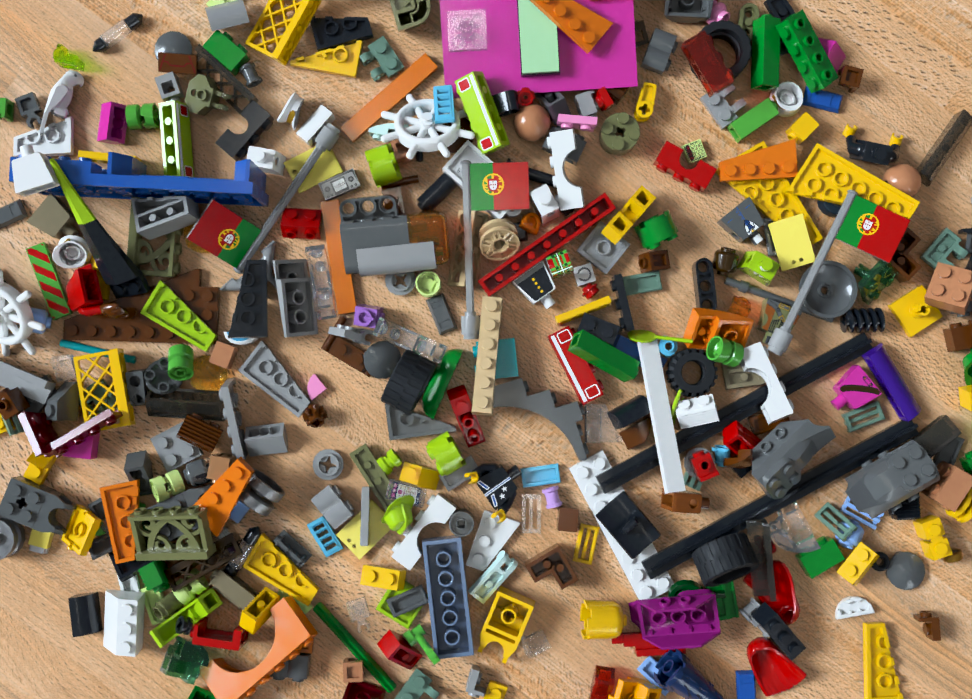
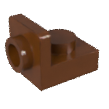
M668 250L649 251L638 255L641 273L671 268Z
M919 611V614H913L915 620L925 622L923 624V632L927 638L932 641H941L940 620L938 616L934 615L931 611Z

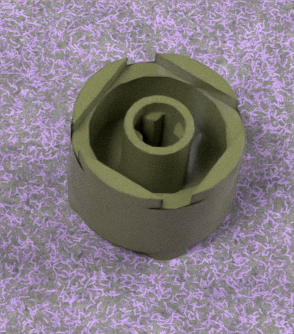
M626 112L615 113L609 116L604 121L599 134L602 148L607 153L618 156L629 153L639 139V125ZM617 132H618V133L621 132L623 135H622V137H621L620 135H619V136H616V133H617Z

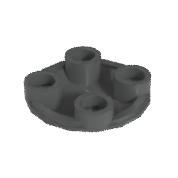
M170 31L158 38L154 52L157 60L158 52L192 54V45L186 35Z
M388 341L373 343L363 354L365 368L371 376L378 379L391 377L401 358L399 349Z
M162 357L150 364L144 372L145 384L151 391L158 394L172 393L178 390L183 381L174 380L168 376L169 362L166 357Z
M899 551L891 558L885 574L895 587L902 590H911L919 586L923 581L925 566L921 558L916 554Z

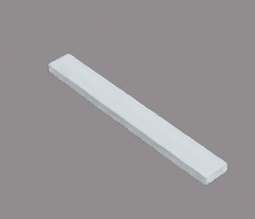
M656 339L648 343L637 342L665 494L686 491L658 341Z

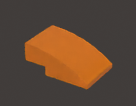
M693 308L683 336L684 339H692L693 343L684 344L688 349H706L709 341L714 336H720L738 342L745 348L754 321L753 319L729 312Z

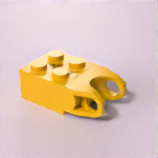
M500 586L480 633V646L477 651L481 653L488 643L498 642L504 649L502 663L506 664L508 658L517 649L536 601ZM507 611H511L513 614L508 616Z

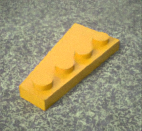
M264 533L261 534L242 566L306 606L310 605L319 590V587L283 551L275 546Z

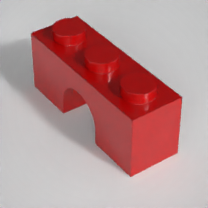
M666 141L653 165L656 166L658 171L671 174L672 178L677 182L687 183L691 190L703 192L717 169L702 160H699L693 169H685L680 164V156L683 149Z

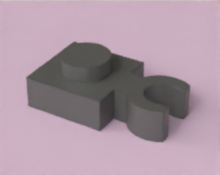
M30 92L15 98L21 116L23 118L28 117L26 120L28 127L34 129V120H37L38 124L41 125L42 118L37 113L42 112L36 94Z

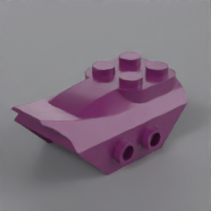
M710 589L686 590L680 592L678 596L643 599L628 603L631 621L641 630L642 639L661 650L703 647L721 634L716 593Z

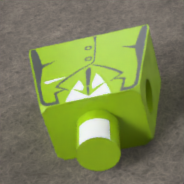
M746 251L737 269L768 286L779 269L780 264L759 251Z

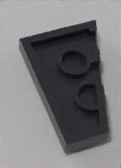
M313 16L310 21L318 52L329 48L334 49L340 45H350L358 40L364 41L374 38L368 17H345L341 19L333 18L332 16H325V18Z

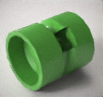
M145 103L142 107L139 104L126 106V122L130 130L143 129L144 126L147 129L159 128V110L155 103Z
M714 336L707 345L706 355L709 360L736 367L743 359L744 348L738 342Z
M178 344L169 348L167 373L171 379L184 381L193 377L194 351L190 346Z

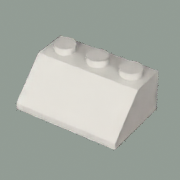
M110 589L105 591L103 646L115 655L136 657L143 648L145 592Z

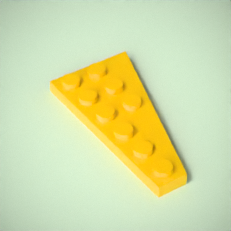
M763 140L740 155L766 148L767 145ZM719 167L717 168V170H716V172H715L718 176H719ZM787 179L726 182L745 199L750 197L755 207L766 217L770 218L772 222L803 213L811 245L823 239L798 196L785 193L790 186Z
M818 143L785 192L842 205L847 195V190L851 189L855 190L859 197L907 219L911 218L920 203L918 200Z

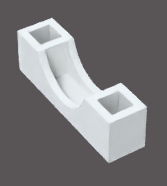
M574 129L549 132L550 137H547L548 149L552 148L550 165L555 170V176H552L554 188L557 187L558 195H555V200L558 206H560V211L584 207L582 187L571 183L564 171L566 158L572 151L577 149Z
M761 342L744 348V356L740 364L744 372L758 374L767 384L768 396L760 408L769 425L791 416L794 413V405L790 399H787L784 393L786 392L785 386L776 376L777 369L768 359L769 352L767 348L762 346Z
M440 493L430 497L426 503L429 505L425 511L421 510L415 517L417 521L413 527L409 525L403 533L406 537L402 542L397 541L391 549L394 552L391 557L409 571L422 555V550L418 543V535L421 529L430 523L445 524L457 508L455 504Z

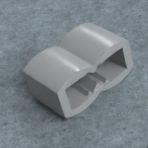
M329 484L315 495L311 501L329 524L336 529L354 515L352 511L354 507L348 500L344 501L340 496L342 492L336 485L332 486Z

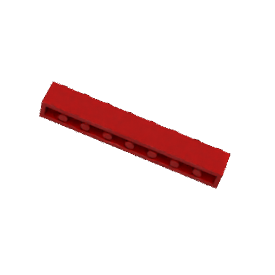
M603 193L478 280L479 285L488 297H492L533 266L545 260L614 212L616 207L607 194Z

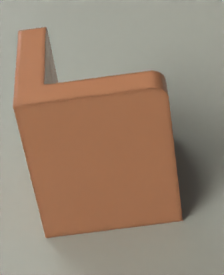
M217 340L209 362L225 369H231L239 348Z
M345 658L343 661V683L363 682L365 678L363 660L350 661L349 658Z

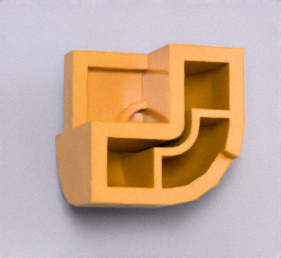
M627 676V679L618 680L615 695L609 694L608 699H660L662 689L643 679Z

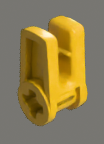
M644 82L640 90L634 110V118L640 123L648 121L653 113L657 88L653 83ZM641 109L645 110V115L642 114Z

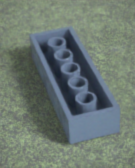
M451 535L424 538L422 540L434 652L439 659L474 655L462 537Z

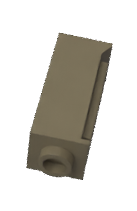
M225 566L220 570L216 569L209 577L212 580L208 585H214L213 588L239 609L242 608L244 610L254 597H257L259 594L238 576L230 577L225 573Z

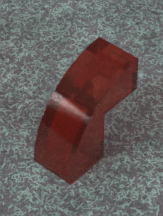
M596 665L589 699H608L615 684V668Z

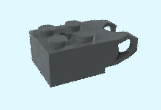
M23 476L12 477L0 504V516L39 532H52L63 535L67 529L56 520V511L59 508L73 510L76 509L77 505L55 489L45 485H38Z
M213 484L203 488L189 489L147 509L155 507L171 508L174 506L188 508L193 506ZM188 519V521L192 524L195 522L194 527H192L191 529L193 531L197 530L199 528L197 520ZM168 522L159 532V534L166 536L171 542L184 534Z

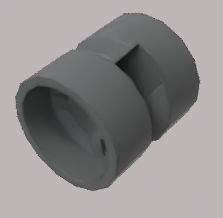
M463 508L455 510L449 520L451 532L459 537L467 536L472 532L474 527V516L472 513Z

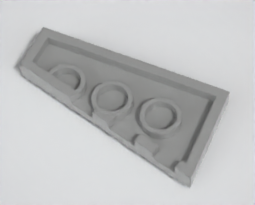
M261 340L238 371L299 418L306 410L305 408L311 404V401L265 342Z
M235 377L227 378L220 387L219 398L224 403L223 416L225 420H228L229 424L227 433L233 442V445H231L232 454L236 456V460L239 457L245 460L248 452L244 441V430L239 428L242 425L241 412L236 410L239 401L238 393L233 392L232 386L236 384Z

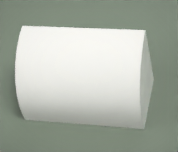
M320 105L296 132V135L311 147L315 143L314 139L322 127L326 126L328 122L332 124L336 118L326 107Z

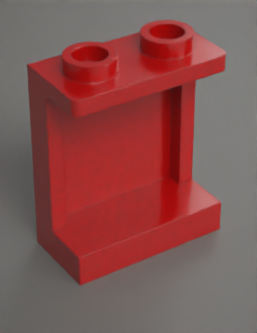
M206 616L199 620L195 626L193 625L190 632L192 644L235 651H239L246 644L249 634L248 631L239 625L234 629V632L207 628L208 617Z

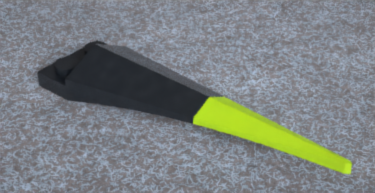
M51 158L49 160L105 284L110 286L116 299L147 293L151 288L143 272L107 233L76 192L56 160Z

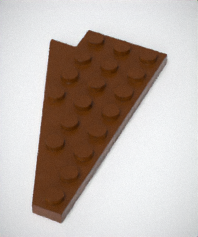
M194 269L164 281L217 335L213 343L216 344L218 340L220 288L201 287L202 269ZM157 284L151 286L147 293L128 296L107 303L118 304L119 307L128 312V318L114 319L103 314L95 316L79 314L64 320L63 340L192 344L140 313Z

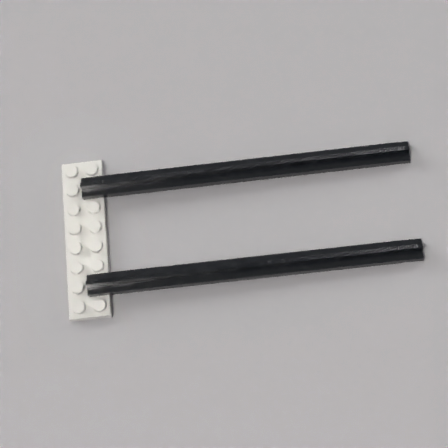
M862 332L778 377V380L782 381L785 386V395H790L862 356L873 348L870 344L872 340L868 339L865 333ZM767 384L717 410L719 421L684 428L676 432L675 436L679 454L721 432L734 421L740 422L760 411V407L768 396ZM900 420L802 473L800 481L793 485L784 497L773 499L764 494L659 552L656 551L653 543H651L634 559H631L598 520L596 514L624 491L623 484L660 465L656 444L613 467L610 465L604 451L601 450L586 460L569 467V470L639 600L653 599L667 592L674 584L668 570L692 558V553L698 547L722 536L744 530L854 470L866 461L876 458L880 453L898 446L919 434L917 430L919 426L913 423L912 420L909 422Z

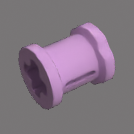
M558 486L542 489V493L545 494L547 501L546 509L563 505L559 499Z

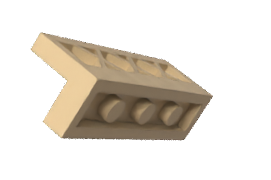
M459 210L447 285L466 288L464 243H461V237L464 235L463 210ZM471 211L473 287L477 290L482 258L478 233L483 224L487 222L488 214ZM462 253L463 259L459 263L458 256ZM459 272V282H455V276Z

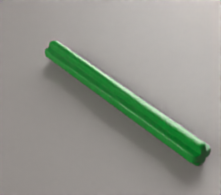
M319 602L313 608V611L358 660H363V666L388 693H391L396 688V683L323 603Z

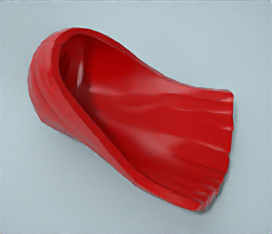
M779 560L759 563L758 568L747 574L743 582L755 592L761 603L766 602L786 625L793 624L800 615V606L788 567Z
M757 637L748 644L747 657L754 676L765 696H773L779 694V692L786 691L806 677V673L786 657L770 639Z

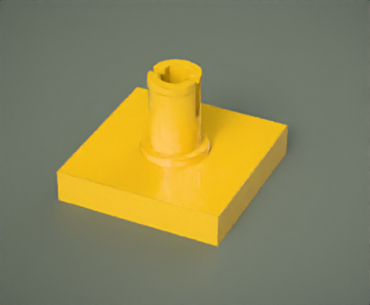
M922 284L887 305L908 337L914 336L943 317L938 308L925 303L926 290Z

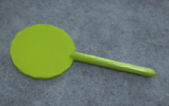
M633 330L628 333L630 340L640 343L653 342L656 339L693 343L692 339L660 336L647 330Z

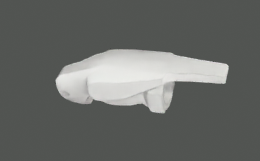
M67 71L52 87L43 113L39 130L40 134H43L49 112L63 119L69 115L67 107L73 97V87L76 85L82 87L84 83V78L79 72Z

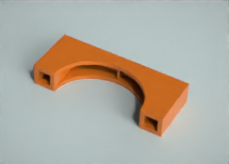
M292 596L283 597L270 609L275 622V639L269 654L258 666L251 670H239L227 664L221 657L212 659L199 671V674L216 699H244L245 697H250L257 691L256 687L260 684L264 685L271 679V674L282 670L286 666L284 664L286 661L296 658L300 654L299 650L301 648H306L314 642L313 638L318 635V632Z

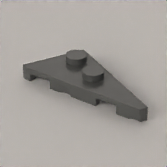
M385 404L389 440L456 431V426L436 419L432 420L416 412L407 415Z

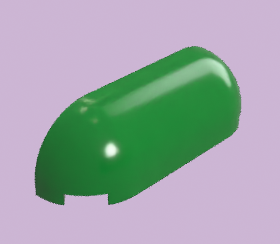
M451 349L442 354L422 398V408L424 413L432 420L435 418L464 351L462 349Z

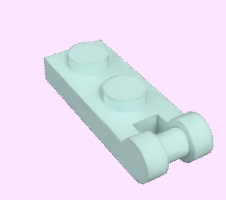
M505 551L499 552L496 560L469 588L468 592L484 604L515 570L518 562L514 558H509Z

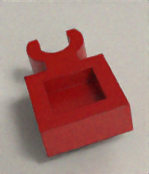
M605 86L597 90L595 100L601 111L612 108L614 102Z

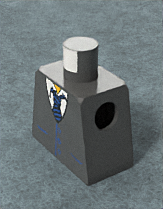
M750 197L742 201L717 222L738 242L749 238L755 246L764 239L757 231V229L764 225V221Z

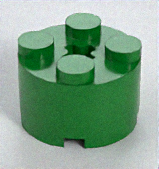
M669 210L664 211L660 216L657 214L639 223V226L633 227L643 248L647 250L660 246V241H670L678 237V229Z

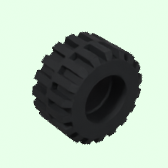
M691 348L679 351L670 358L671 361L667 364V382L671 384L670 387L676 393L681 389V395L702 396L704 393H708L710 388L716 384L714 382L718 378V375H716L718 368L714 365L716 362L709 360L704 350ZM689 361L696 362L701 368V378L695 384L686 383L682 377V368Z

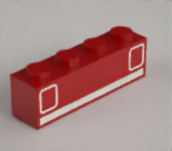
M567 326L547 336L580 403L584 405L604 395L602 392L604 386L600 379L596 380L593 374L596 371L591 363H587V361L568 351L576 331L574 328L570 329Z

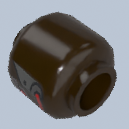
M721 247V250L715 251L712 263L713 268L717 270V274L728 276L729 273L736 272L739 255L735 249Z

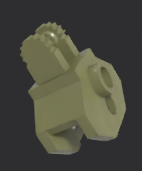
M198 74L189 81L185 102L189 112L205 116L212 109L218 108L228 111L229 107L219 104L220 97L231 100L232 95L218 90L214 78Z

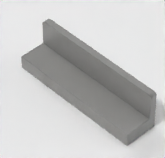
M0 360V386L9 387L10 390L18 387L24 396L42 404H47V400L50 398L56 383Z

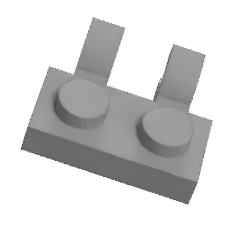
M732 82L720 91L715 87L700 98V101L721 130L738 118L735 113L747 104L741 98L730 107L725 100V97L736 89Z
M337 324V328L329 327L328 334L351 339L355 343L370 346L371 342L366 341L365 336L366 334L373 335L374 331Z

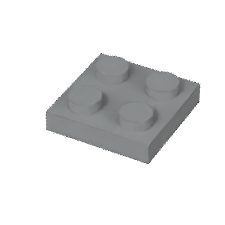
M600 221L576 252L606 275L630 244L621 238L614 245L601 233L606 225Z
M183 422L150 439L167 472L173 471L203 455L200 448L176 437Z

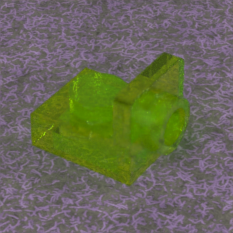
M57 44V48L53 53L54 62L61 68L84 71L85 64L79 57L68 54V49L65 46Z

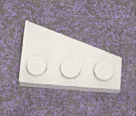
M70 116L62 122L48 124V127L44 128L43 134H40L39 130L35 129L14 137L13 156L18 157L21 154L19 147L26 144L33 146L34 153L40 152L46 156L74 155V119Z
M484 510L466 565L484 571L521 522L506 517L505 521L497 523L499 516L497 515L495 518H492L493 512Z

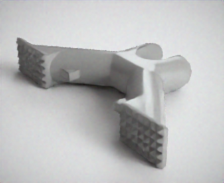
M272 241L265 249L261 250L263 257L260 260H267V282H271L277 289L276 280L272 275L277 242ZM243 276L239 279H229L220 290L240 291Z

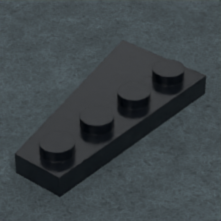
M246 260L228 338L268 337L267 260Z

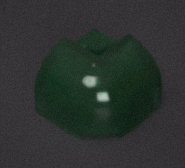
M177 636L174 645L169 644L160 671L165 675L181 678L184 682L194 685L195 680L200 675V666L208 667V652L203 646L192 644V639Z

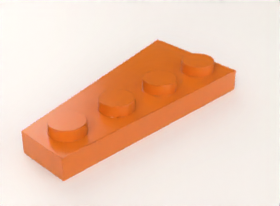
M530 0L587 54L613 24L611 21L574 0Z
M796 139L719 162V182L795 178L798 173Z
M239 457L194 504L199 507H207L210 531L216 537L222 533L225 523L229 520L233 508L237 505L241 493L245 490L255 471L242 457Z
M140 479L100 487L115 564L136 560L135 553L137 551L131 524L127 517L135 509L139 508Z

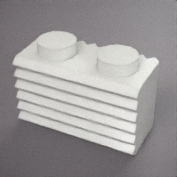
M711 393L698 396V398L694 397V399L687 398V400H681L677 404L676 415L681 429L719 421L717 407Z

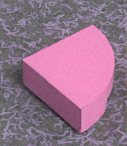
M316 374L312 375L307 386L311 401L327 389Z

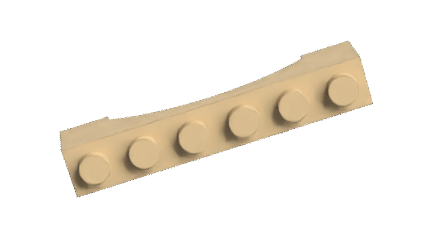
M483 296L472 403L473 415H493L497 352L503 307L501 297Z

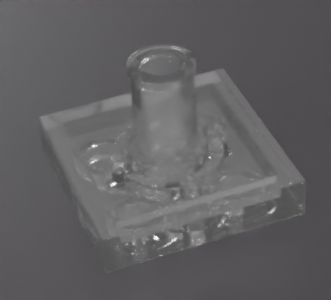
M486 9L447 11L449 52L488 50Z

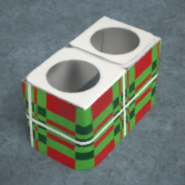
M566 249L546 258L552 279L574 272Z

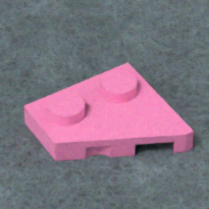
M558 114L557 125L561 126L562 129L573 128L593 132L597 126L598 117Z

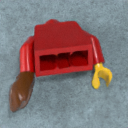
M95 261L93 265L88 264L74 271L72 278L66 285L67 305L71 311H78L79 314L84 316L103 314L114 319L129 317L128 312L119 307L118 304H103L96 271L98 267Z

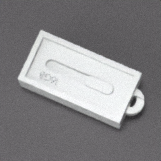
M467 140L445 164L442 171L463 190L461 161L469 160L471 163L494 162ZM522 209L514 211H485L494 219H504L506 215L516 217Z

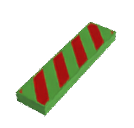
M43 242L27 248L28 257L52 320H58L73 314L67 305L68 299L47 244Z

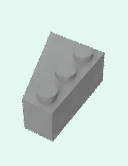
M187 196L147 197V199L131 198L136 231L149 240L195 224L200 218L198 204Z

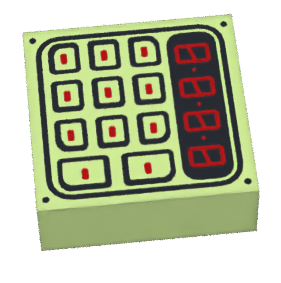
M700 139L681 147L688 165L707 157Z

